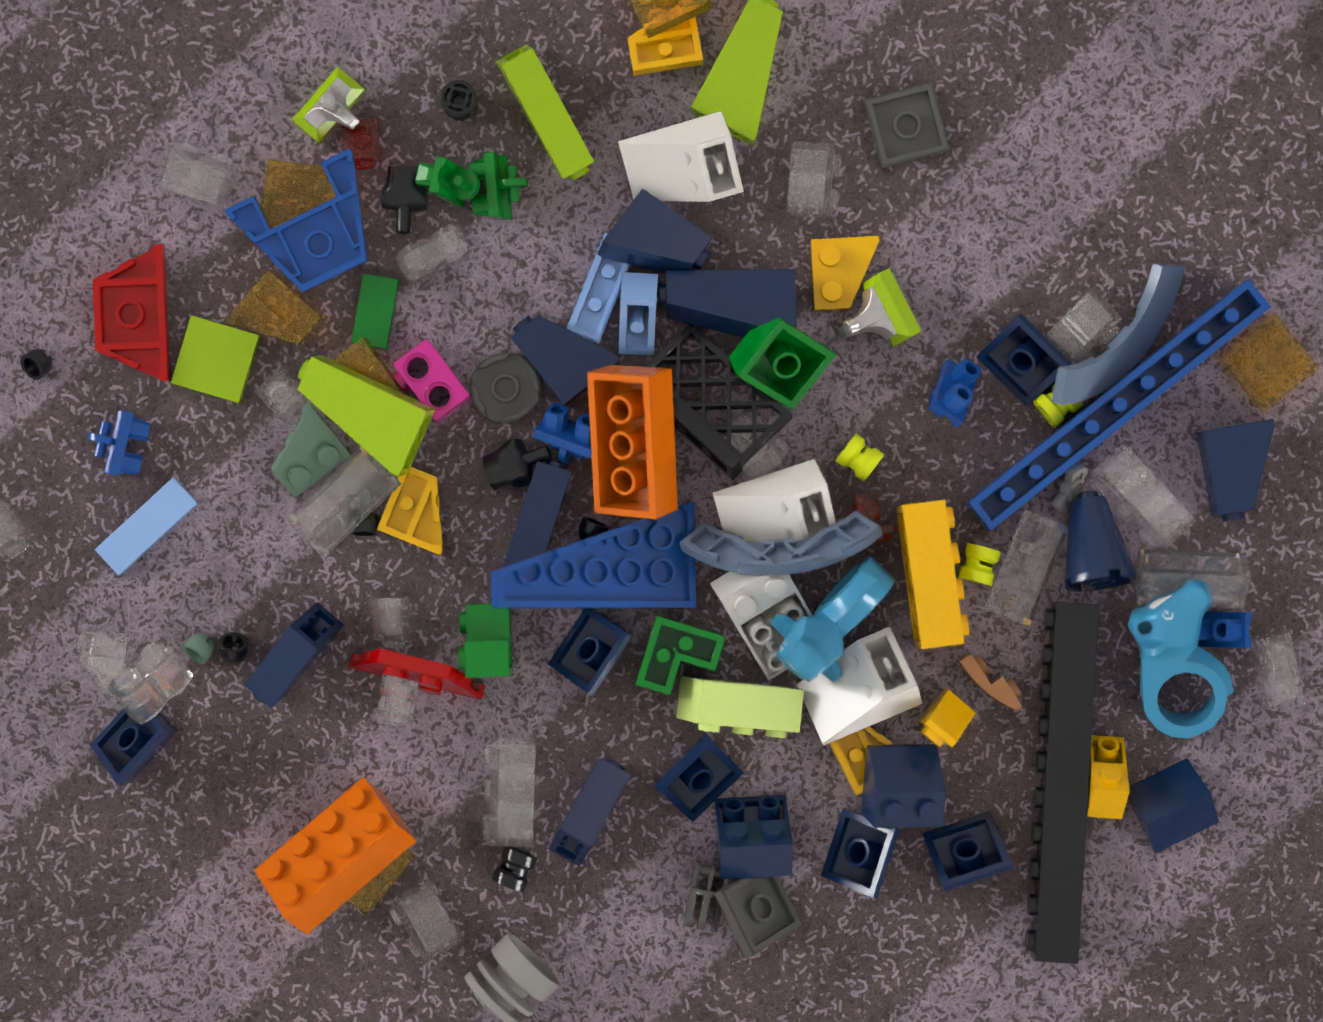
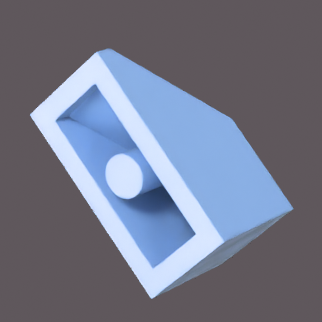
M622 272L618 354L654 356L658 274Z

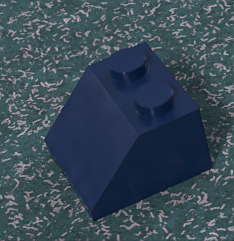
M935 744L867 745L861 814L874 828L943 826L946 790L937 746Z

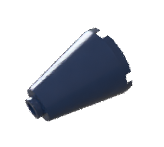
M1098 491L1078 493L1077 499L1070 503L1064 578L1065 589L1082 592L1081 585L1087 584L1088 587H1095L1094 591L1129 584L1130 579L1136 580L1135 567L1106 497L1098 496Z

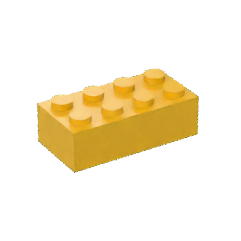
M946 500L896 507L914 647L928 649L965 644L964 636L969 635V624L967 615L960 612L959 600L964 599V586L962 578H956L954 564L960 563L957 542L951 543L949 530L950 528H955L952 506L946 507Z

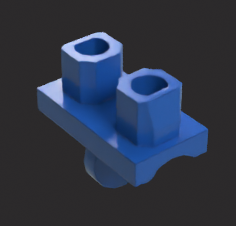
M966 358L958 364L951 359L943 363L936 387L929 396V410L937 416H946L952 425L958 428L964 422L968 406L971 404L973 390L980 376L981 368Z
M553 403L546 410L543 421L534 429L533 438L551 444V449L559 451L558 460L560 463L568 465L574 457L582 460L585 457L591 459L589 414H582L576 422L568 420L569 409L567 406Z
M118 410L112 438L109 437L112 423L101 422L99 435L88 432L87 440L97 442L94 456L104 458L107 444L110 445L104 473L120 476V473L139 474L143 456L125 452L128 438L146 442L150 423L133 417L134 413Z
M1206 611L1202 619L1197 645L1199 647L1252 648L1249 634L1252 612Z

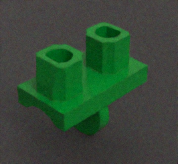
M496 152L483 153L484 159L469 164V170L479 177L480 183L486 182L487 194L474 196L472 199L473 213L499 220L512 219L511 203L519 202L518 190L528 187V179L517 178L516 166H508L507 156L496 155Z
M436 156L435 165L419 164L415 180L416 184L428 187L430 193L453 206L463 207L464 200L474 198L480 189L479 177L473 171L463 169L447 158Z

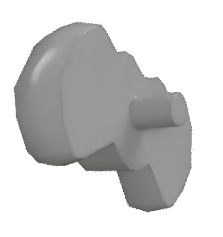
M1076 462L1065 471V480L1060 478L1057 481L1060 491L1052 501V507L1061 514L1070 512V503L1077 499V494L1080 493L1084 486V478L1088 475V469L1080 463Z

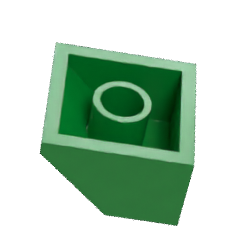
M779 317L749 330L728 359L739 378L793 410L834 359L836 353Z

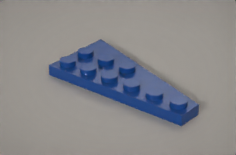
M694 501L680 505L678 510L658 519L643 518L492 571V608H696L695 559L681 551L679 543L695 530Z

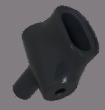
M389 166L387 168V178L381 193L382 209L397 211L396 233L410 234L412 211L427 210L428 190L426 187L416 184L415 181L418 167Z
M511 439L506 441L496 451L483 456V465L488 482L494 490L505 486L518 488L530 484L532 479L531 465L536 464L537 461L547 460L552 456L547 445L527 452L521 439Z

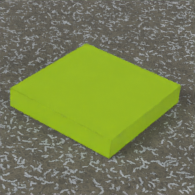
M191 315L171 383L241 404L261 336Z

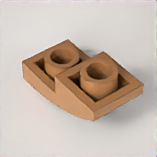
M967 653L956 660L972 682L991 698L1014 710L1023 707L1018 700L1022 693L1011 678L1005 680L1000 675L989 681L986 676L990 675L991 672L980 656L974 658L972 654Z

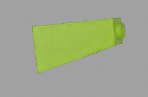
M748 0L695 98L690 112L697 117H702L721 111L730 134L753 146L757 137L783 11L778 9L779 4L774 0Z
M526 44L495 61L560 177L565 179L569 176L571 180H575L589 172L588 165L592 164L594 160L534 49Z
M323 355L311 356L310 360L307 359L298 374V379L301 380L298 390L389 472L398 477L408 474L436 409Z

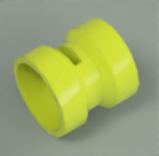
M1053 384L1051 393L1041 394L1033 400V403L1046 421L1056 428L1064 421V416L1067 415V412H1076L1083 406V403L1081 401L1074 404L1059 405L1051 402L1055 385Z
M855 433L835 461L842 467L849 466L854 471V476L864 482L883 458L884 453L877 448H870L865 445V439Z
M967 543L964 551L966 561L960 567L958 578L992 586L995 577L992 572L993 567L999 562L1001 552Z

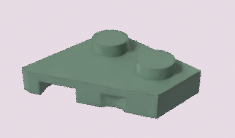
M309 402L301 410L303 415L295 430L291 429L285 441L284 450L278 454L271 467L275 476L294 498L351 456L345 445Z

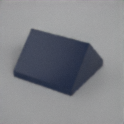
M1022 314L1015 317L976 356L1025 406H1028L1056 380L1057 371L1060 366L1072 365Z
M584 608L548 665L586 693L593 696L633 635L594 609Z
M137 693L91 743L90 747L118 785L123 786L134 780L177 733L178 729Z
M705 733L654 782V786L693 822L714 802V799H717L744 772Z
M1187 758L1129 786L1128 800L1155 854L1219 822L1211 793Z
M843 808L821 876L877 899L899 829L874 828L862 814Z
M990 811L922 833L939 886L944 891L1013 869L1012 862Z

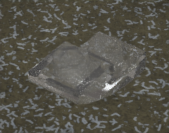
M383 674L380 684L381 698L377 709L378 716L384 718L383 722L393 727L403 728L405 724L413 725L418 702L419 682Z

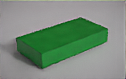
M363 273L352 344L384 350L388 349L399 286L398 279Z

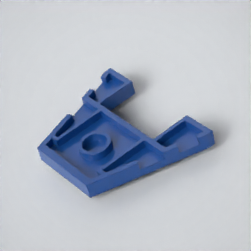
M350 148L320 162L336 193V197L271 229L255 196H251L224 210L226 215L265 252L272 262L302 292H306L368 261L354 154Z

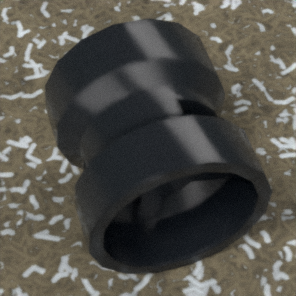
M455 80L444 86L440 100L445 113L456 121L470 119L478 108V100L472 86L463 80Z
M505 845L501 854L503 859L501 866L495 869L491 879L510 889L524 892L528 883L526 877L528 871L534 868L538 858L513 846Z

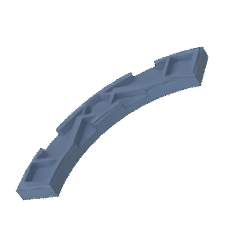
M1153 263L1145 290L1137 305L1135 319L1129 327L1124 326L1119 334L1106 346L1107 350L1096 358L1090 357L1077 364L1060 366L1057 371L1051 402L1059 405L1074 404L1099 395L1121 380L1141 360L1157 338L1170 314L1181 286L1185 267L1177 264Z
M855 510L836 524L818 531L815 536L795 541V538L764 540V543L748 542L743 540V537L726 533L704 522L679 543L681 551L707 565L740 574L771 576L802 573L835 564L867 548L882 537L883 534L882 527Z

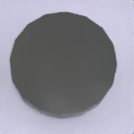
M506 352L491 355L480 362L470 384L472 402L479 412L491 421L505 424L520 421L529 415L539 402L541 391L539 376L532 364L519 355Z

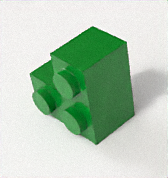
M492 604L466 605V612H460V633H467V641H464L465 648L458 649L459 670H465L466 678L512 675L511 608H492Z
M657 615L636 685L670 695L680 661L715 671L725 636Z

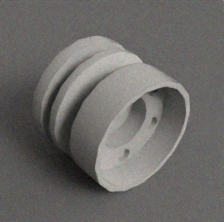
M507 932L491 949L498 965L495 967L490 962L481 959L477 966L483 975L471 969L464 979L474 992L476 999L495 1018L503 1022H524L519 1012L528 1017L534 1013L526 997L530 995L544 1003L561 984L551 969L523 941L514 934Z

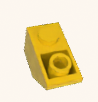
M945 688L918 719L924 726L920 732L939 747L943 743L953 747L976 712L949 689Z
M1092 735L1087 817L1122 819L1130 792L1124 737Z

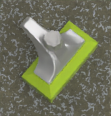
M337 66L292 121L316 142L321 144L338 123L350 129H353L359 123V120L350 109L365 93V89Z
M890 268L862 283L864 292H862L863 302L860 310L853 318L844 321L842 327L838 329L842 339L860 333L874 332L884 337L885 340L889 339L893 346L899 345L922 332Z

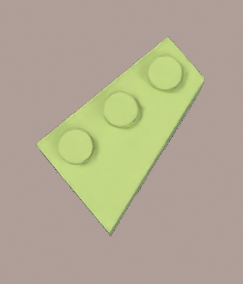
M681 676L676 718L698 723V730L720 732V726L732 727V733L753 735L754 729L766 730L765 736L787 738V732L800 733L804 690L792 687Z

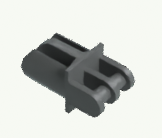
M696 860L682 926L690 927L696 896L700 894L703 897L696 929L704 930L711 897L716 898L714 893L719 890L711 888L713 878L724 880L722 888L728 885L729 879L720 878V870L716 868V864L711 863L710 867L701 865V861ZM698 875L708 877L706 887L696 885ZM717 899L710 932L715 933L718 932L722 908Z

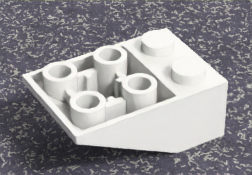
M721 111L618 141L633 199L636 198L642 189L660 201L710 202L744 192L731 135Z
M815 459L712 493L722 531L743 537V540L748 542L764 543V540L795 538V541L811 538L818 531L836 524L827 483Z
M729 571L711 582V587L768 681L786 671V666L776 656L785 638L771 624V620L776 614L785 615L796 621L805 616H813L790 575L760 576Z
M890 627L861 638L844 649V654L837 660L841 667L842 676L836 682L831 681L821 673L810 682L803 679L797 684L798 689L804 690L803 701L823 746L922 704L917 683Z

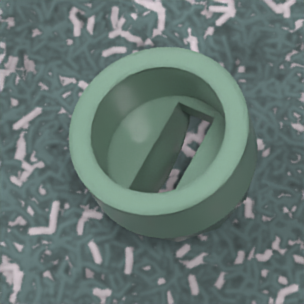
M196 633L188 638L182 648L191 659L200 664H205L214 651V642L212 639L206 642L207 634Z

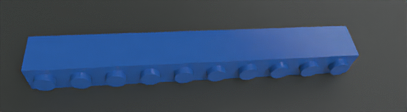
M1249 279L1238 284L1129 371L1116 384L1104 391L966 501L964 505L985 531L993 530L1271 308L1270 304Z

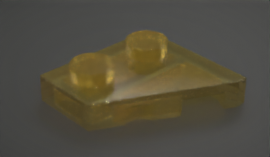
M267 270L225 319V322L228 325L239 326L260 334L301 344L324 317L273 270Z

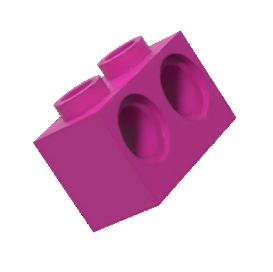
M425 339L393 363V366L398 371L393 375L395 380L405 393L412 389L418 397V401L436 409L433 419L437 423L472 398L428 339ZM416 360H424L428 363L427 374L419 379L413 378L410 374L411 364ZM438 388H445L450 393L449 402L443 407H436L431 402V395Z

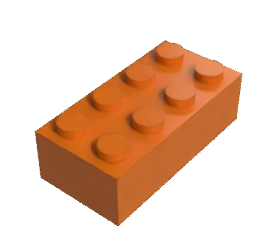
M608 365L587 372L594 512L597 514L658 519L678 510L672 369Z
M362 777L254 871L284 919L308 935L417 840L387 797L365 777Z

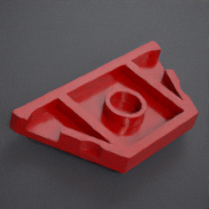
M156 244L146 253L135 259L131 258L120 264L117 269L106 272L92 280L95 351L164 382H170L165 246L163 244Z
M385 649L364 651L362 655L353 653L348 667L386 677L385 682L395 686L405 687L407 682L420 685L421 691L433 695H440L441 691L482 700L485 687L483 684L471 682L472 678H466V674L459 672L458 669L451 665Z

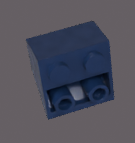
M785 795L714 799L717 853L721 879L792 875L793 841Z

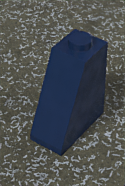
M642 189L604 238L597 254L605 259L665 273L666 270H692L693 267L700 270L711 254L706 249L712 237Z
M539 315L533 320L530 316H527L513 328L515 334L511 337L512 341L565 406L588 389L587 372L620 363V359L616 354Z
M1274 419L1196 433L1211 516L1222 515V520L1225 522L1244 518L1243 511L1254 509L1275 426Z
M317 602L287 628L244 686L252 691L257 700L266 703L272 708L285 697L344 624Z
M600 757L598 758L548 848L550 851L580 866L630 777V774L624 771L622 765L610 759L603 760Z

